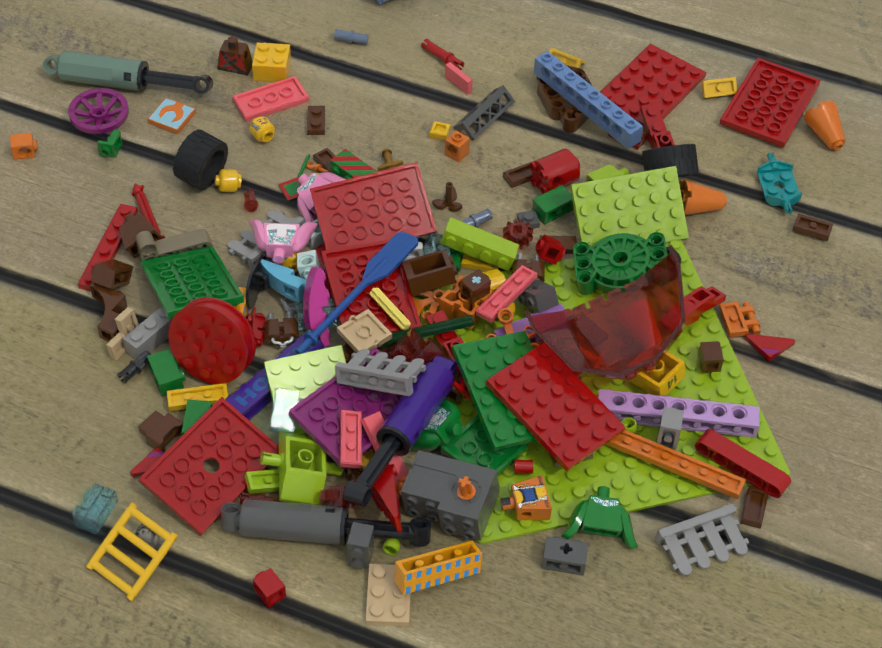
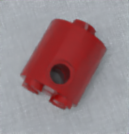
M566 148L529 163L532 173L530 178L531 184L534 187L537 186L542 194L561 185L564 187L580 179V162Z

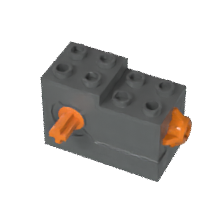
M418 450L412 463V469L409 470L408 475L402 476L398 482V492L403 500L405 512L413 517L420 516L427 518L431 522H440L441 530L447 534H457L469 540L476 539L481 541L500 493L497 470Z

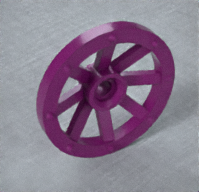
M95 88L77 95L69 105L68 114L72 125L78 130L90 134H103L120 127L128 117L129 108L126 98L121 93L107 88ZM97 97V105L92 106L87 101L90 98ZM102 97L112 98L106 106L102 105ZM116 102H119L122 106L114 110H111V108L116 104ZM82 103L90 112L77 110V108ZM119 114V116L116 119L111 118L112 116ZM76 115L86 117L87 119L79 120Z

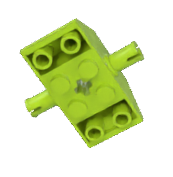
M279 431V454L262 451L260 457L261 465L278 466L279 501L321 505L326 474L341 476L343 469L337 463L326 462V452L308 435Z

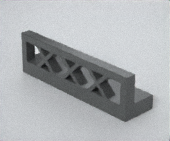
M502 85L490 92L453 128L458 132L464 130L471 140H475L515 100L505 86ZM502 95L507 99V104L501 103ZM491 105L497 106L496 114L491 113ZM481 114L487 115L486 123L481 122ZM471 124L476 125V133H473L469 126Z

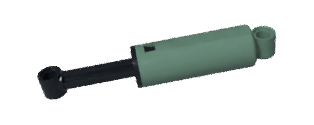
M64 50L60 55H52L43 61V69L47 73L54 74L58 72L60 80L143 92L146 90L147 84L191 89L198 94H204L213 87V80L209 75L189 76L149 70L148 62ZM52 60L56 63V68L51 65ZM200 80L206 83V88L201 87Z

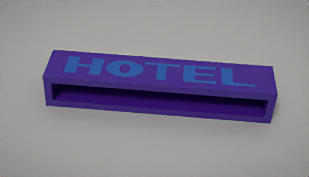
M304 335L298 337L290 347L285 348L275 359L297 355L295 350L305 340ZM319 341L316 346L310 345L304 353L324 349V344ZM265 368L255 373L252 379L242 384L239 390L226 398V401L249 421L273 401Z

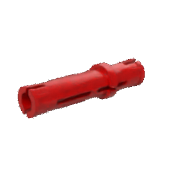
M429 39L424 40L427 45L422 42L421 47L441 59L444 64L451 62L460 70L462 68L459 65L464 67V62L456 58L453 53L445 51Z

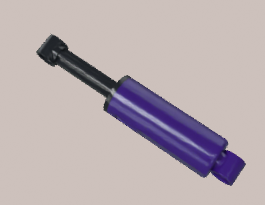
M437 355L433 362L425 364L426 370L417 375L415 383L412 382V395H403L378 430L376 437L381 446L359 478L348 482L344 490V500L362 507L367 506L372 496V487L393 456H405L409 453L452 389L457 369L456 361Z

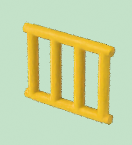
M133 502L126 508L86 565L87 569H94L127 594L126 597L130 601H133L178 537L176 533H169L136 509L137 506ZM131 516L165 540L158 551L124 527ZM118 534L152 558L145 569L112 545ZM106 551L140 576L133 587L99 562Z

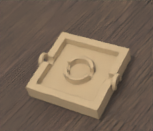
M369 309L357 316H350L347 322L337 327V333L356 353L362 349L371 351L392 339V333Z

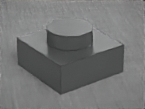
M535 210L517 213V219L522 231L540 227Z

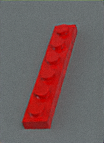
M125 204L119 205L78 282L79 289L91 291L92 269L95 263L115 258L123 242L119 228L126 222L125 216L127 214L133 213L135 216L138 214L137 207Z

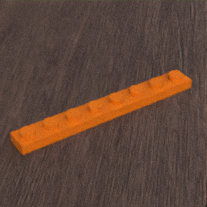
M624 430L605 444L735 499L739 498L746 482L744 478L627 430Z

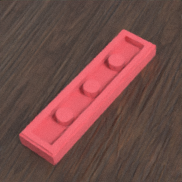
M523 265L519 267L476 309V315L492 323L498 317V312L501 309L507 308L537 279V272Z
M380 411L361 419L375 452L381 446L377 441L376 435L385 422ZM394 455L389 464H394L398 475L395 477L398 485L399 479L402 476L408 475V470L401 456Z

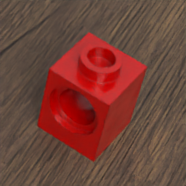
M271 568L259 572L253 578L254 590L268 608L286 597L285 585Z

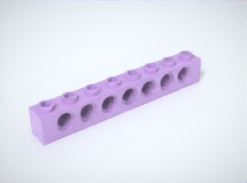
M599 389L598 398L620 421L630 417L636 420L637 425L660 427L663 409L668 407L684 411L681 430L705 432L707 429H712L719 434L756 438L759 429V407L612 391L610 389Z

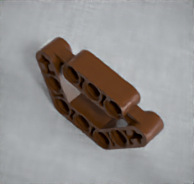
M566 65L592 85L583 69ZM537 76V94L549 117L556 121L560 120L565 132H576L589 117L574 105L567 109L564 98Z

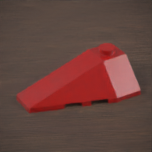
M388 464L372 487L371 498L381 512L383 511L386 519L389 518L390 523L399 533L402 531L398 485L395 477L398 473L394 464Z

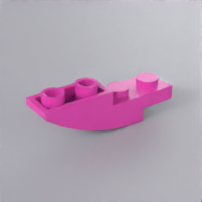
M317 266L311 267L303 295L305 328L313 331L326 319V313L322 307L328 306V300L330 299L329 292L324 284L326 280L325 273L321 270V267ZM328 328L318 337V340L324 346L330 345V332Z

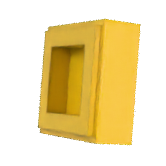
M434 121L429 137L445 141L451 130V125Z

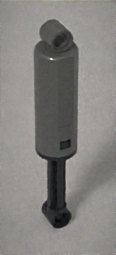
M245 499L242 505L229 502L221 507L222 529L229 532L239 530L242 537L345 545L353 522L373 525L374 537L408 539L412 545L417 547L427 546L431 538V522L422 517L414 518L410 523L401 522L402 531L398 533L390 521L349 518L348 507Z

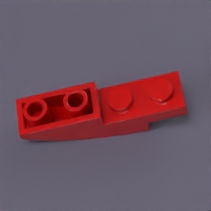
M658 103L642 105L639 109L645 124L643 128L651 148L674 146L670 130L667 131Z
M701 286L674 305L660 320V324L675 333L698 321L700 314L723 303L726 295L713 286L707 289Z
M444 310L427 315L425 318L427 324L449 320ZM454 330L433 335V341L442 356L456 361L451 349L453 345L464 343L461 336L458 337ZM457 365V369H456V370H457V374H458V376H461L462 374H461L460 369H459V367H458V365Z

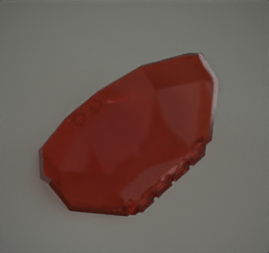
M669 246V255L644 275L639 276L637 281L635 280L624 285L626 292L623 293L619 287L606 293L608 298L606 301L602 295L588 301L591 308L587 309L585 303L572 308V310L565 309L563 311L532 316L529 310H526L525 314L535 335L575 376L611 379L626 378V381L636 378L638 376L637 373L654 370L656 364L660 362L686 328L682 268L673 246Z

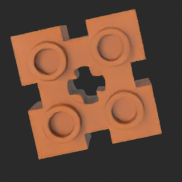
M460 275L456 283L452 284V291L448 289L441 296L439 311L444 310L449 319L472 315L474 325L466 327L472 330L479 322L476 309L493 294V291L490 290L488 295L472 304L460 293V281L465 277Z

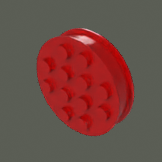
M211 297L195 299L174 316L169 326V344L174 357L189 374L203 382L211 384L229 383L238 378L254 359L256 340L251 325L238 309L223 300Z

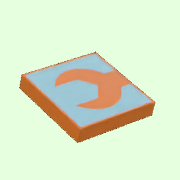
M165 98L149 116L148 123L179 134L194 116L196 109Z

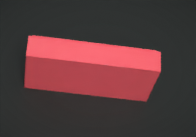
M451 62L445 65V77L465 94L472 93V79Z

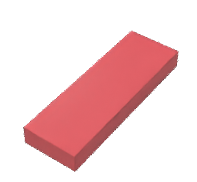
M341 410L340 467L361 468L362 412Z

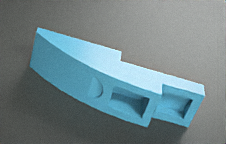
M263 259L260 261L262 273L269 276L270 287L298 303L303 300L306 279L295 276L293 269Z

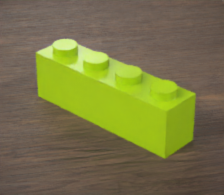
M450 217L440 244L506 271L510 270L519 244Z

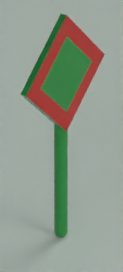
M310 154L306 156L297 178L278 184L287 201L294 200L299 196L297 189L301 184L298 182V179L304 172Z

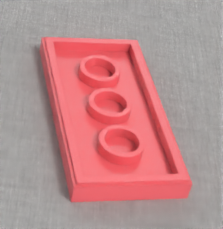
M296 76L232 96L235 105L246 122L309 102V96Z

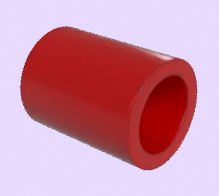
M514 460V474H533V460Z

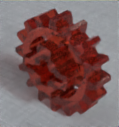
M344 485L331 486V489L320 490V501L329 503V506L348 507L349 509H354V506H357V504L344 500L343 496L346 488Z

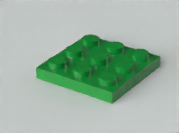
M479 415L462 428L460 435H455L447 445L441 447V452L448 458L497 470L498 476L527 450V445L523 444L493 451Z

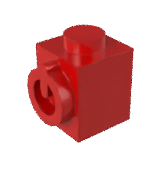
M545 234L537 241L535 247L540 259L555 265L563 259L566 248L559 240Z

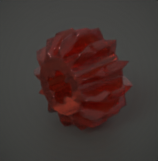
M514 218L513 223L507 222V227L503 228V238L519 244L521 250L523 245L528 247L529 242L533 240V229L530 227L529 222L524 223L523 219L517 222Z

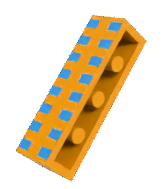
M472 540L395 561L394 582L404 595L478 574L481 571L482 552Z

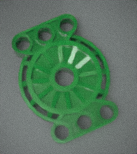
M660 232L651 233L647 239L628 233L614 234L600 239L592 247L586 242H578L573 247L577 287L582 295L593 293L596 287L607 293L627 294L643 288L651 280L659 286L666 285L670 281L665 237Z

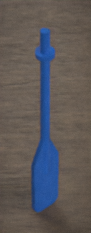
M406 232L395 234L367 263L363 279L312 333L306 332L304 335L305 340L296 348L295 353L297 355L302 354L310 345L316 346L319 343L318 337L367 286L389 276L418 246V239Z

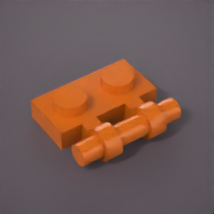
M738 301L719 304V311L729 338L745 336L749 332L748 329L755 335L761 333L760 323L755 318V310L750 305V302H744L742 304L743 307L739 306Z

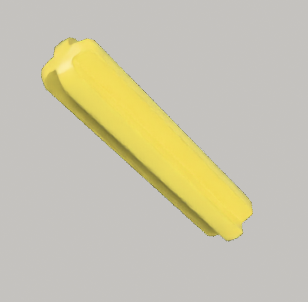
M373 288L370 296L401 330L409 329L411 326L410 321L379 288Z

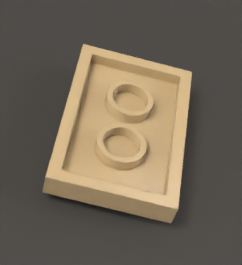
M369 564L366 625L409 627L411 593L403 595L395 584V565Z

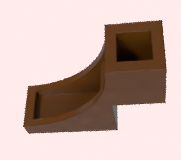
M92 282L90 284L92 297L98 300L105 308L104 316L97 326L101 339L109 342L119 333L115 318L127 308L126 297L121 291Z

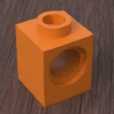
M455 130L445 140V155L459 163L469 154L470 138Z
M32 133L10 135L11 151L14 160L35 158V150H38L37 139L33 140Z

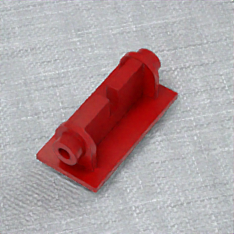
M254 307L252 312L247 314L246 319L254 332L256 347L259 348L264 344L265 316L263 313H256V307Z

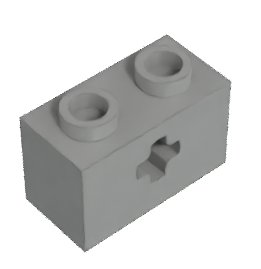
M664 407L657 443L673 450L677 449L684 415L683 410Z

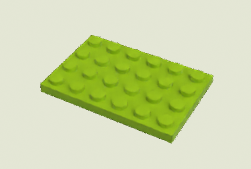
M676 166L570 185L580 242H586L591 247L600 239L621 233L634 234L647 239L651 233L660 232L664 235L665 242L689 238Z

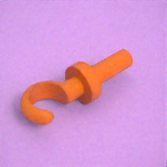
M308 162L306 165L308 169H314L317 173L329 172L322 168L320 164L312 165L313 162Z

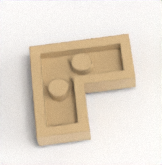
M129 307L115 318L119 333L106 344L110 358L116 361L125 353L123 338L139 325L134 310Z

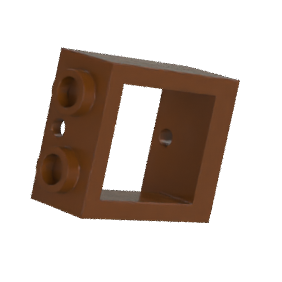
M446 249L402 262L412 296L456 283L455 275H458L452 255L448 256Z

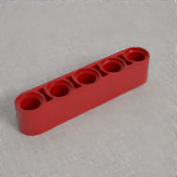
M707 429L695 443V448L700 454L733 474L746 479L748 483L774 498H780L791 484V478L788 474L712 429Z

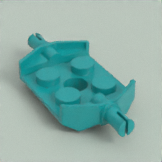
M770 152L767 154L769 162L759 166L757 171L765 200L771 206L784 207L785 214H791L793 212L791 205H795L802 197V192L799 193L792 172L793 164L776 160L774 153Z

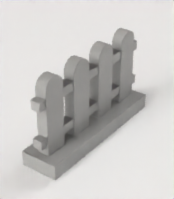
M276 210L269 211L266 222L259 220L263 227L264 223L300 224V227L305 223L303 217L298 216L297 218L293 217L290 219L281 210L279 212ZM245 230L241 233L242 240L240 242L232 240L228 243L229 254L240 256L244 263L248 261L250 271L261 256H265L266 261L270 262L273 260V258L267 257L266 252L258 248L254 233L250 230ZM247 244H250L251 246H253V247H255V248L250 249V248L247 247L246 245H247Z
M362 349L357 353H353L352 359L348 364L338 362L335 365L337 383L404 396L412 395V382L415 383L417 375L426 370L424 360L421 358L414 359L412 362H406V357L403 355L388 359L387 353L380 352L375 356H371L368 349ZM384 365H387L384 370H381Z
M733 504L658 530L655 540L658 545L665 544L662 548L664 552H669L674 562L671 566L673 571L677 570L681 576L687 577L692 571V564L696 563L699 569L706 570L711 564L709 558L715 556L719 563H725L729 559L728 551L734 550L737 556H744L747 553L749 541L747 538L743 539L737 527L740 524L738 519H733L737 511ZM724 531L730 544L724 545L719 532ZM706 538L711 551H705L700 539ZM687 544L693 557L687 559L681 546Z

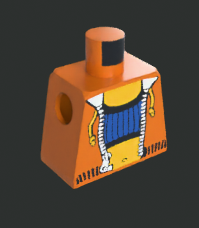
M543 475L513 484L510 497L500 498L502 511L514 509L517 520H550L552 507Z

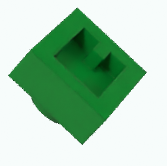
M113 130L111 136L107 138V142L98 140L97 148L99 155L117 157L123 144L120 130Z

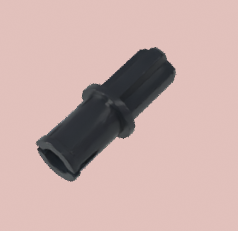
M145 351L134 361L131 360L130 364L117 374L118 378L120 379L127 374L121 380L126 384L134 375L140 374L141 370L148 364L147 356L151 355V353Z

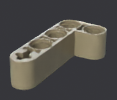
M198 229L154 241L151 232L142 231L135 238L141 261L213 246L205 229Z

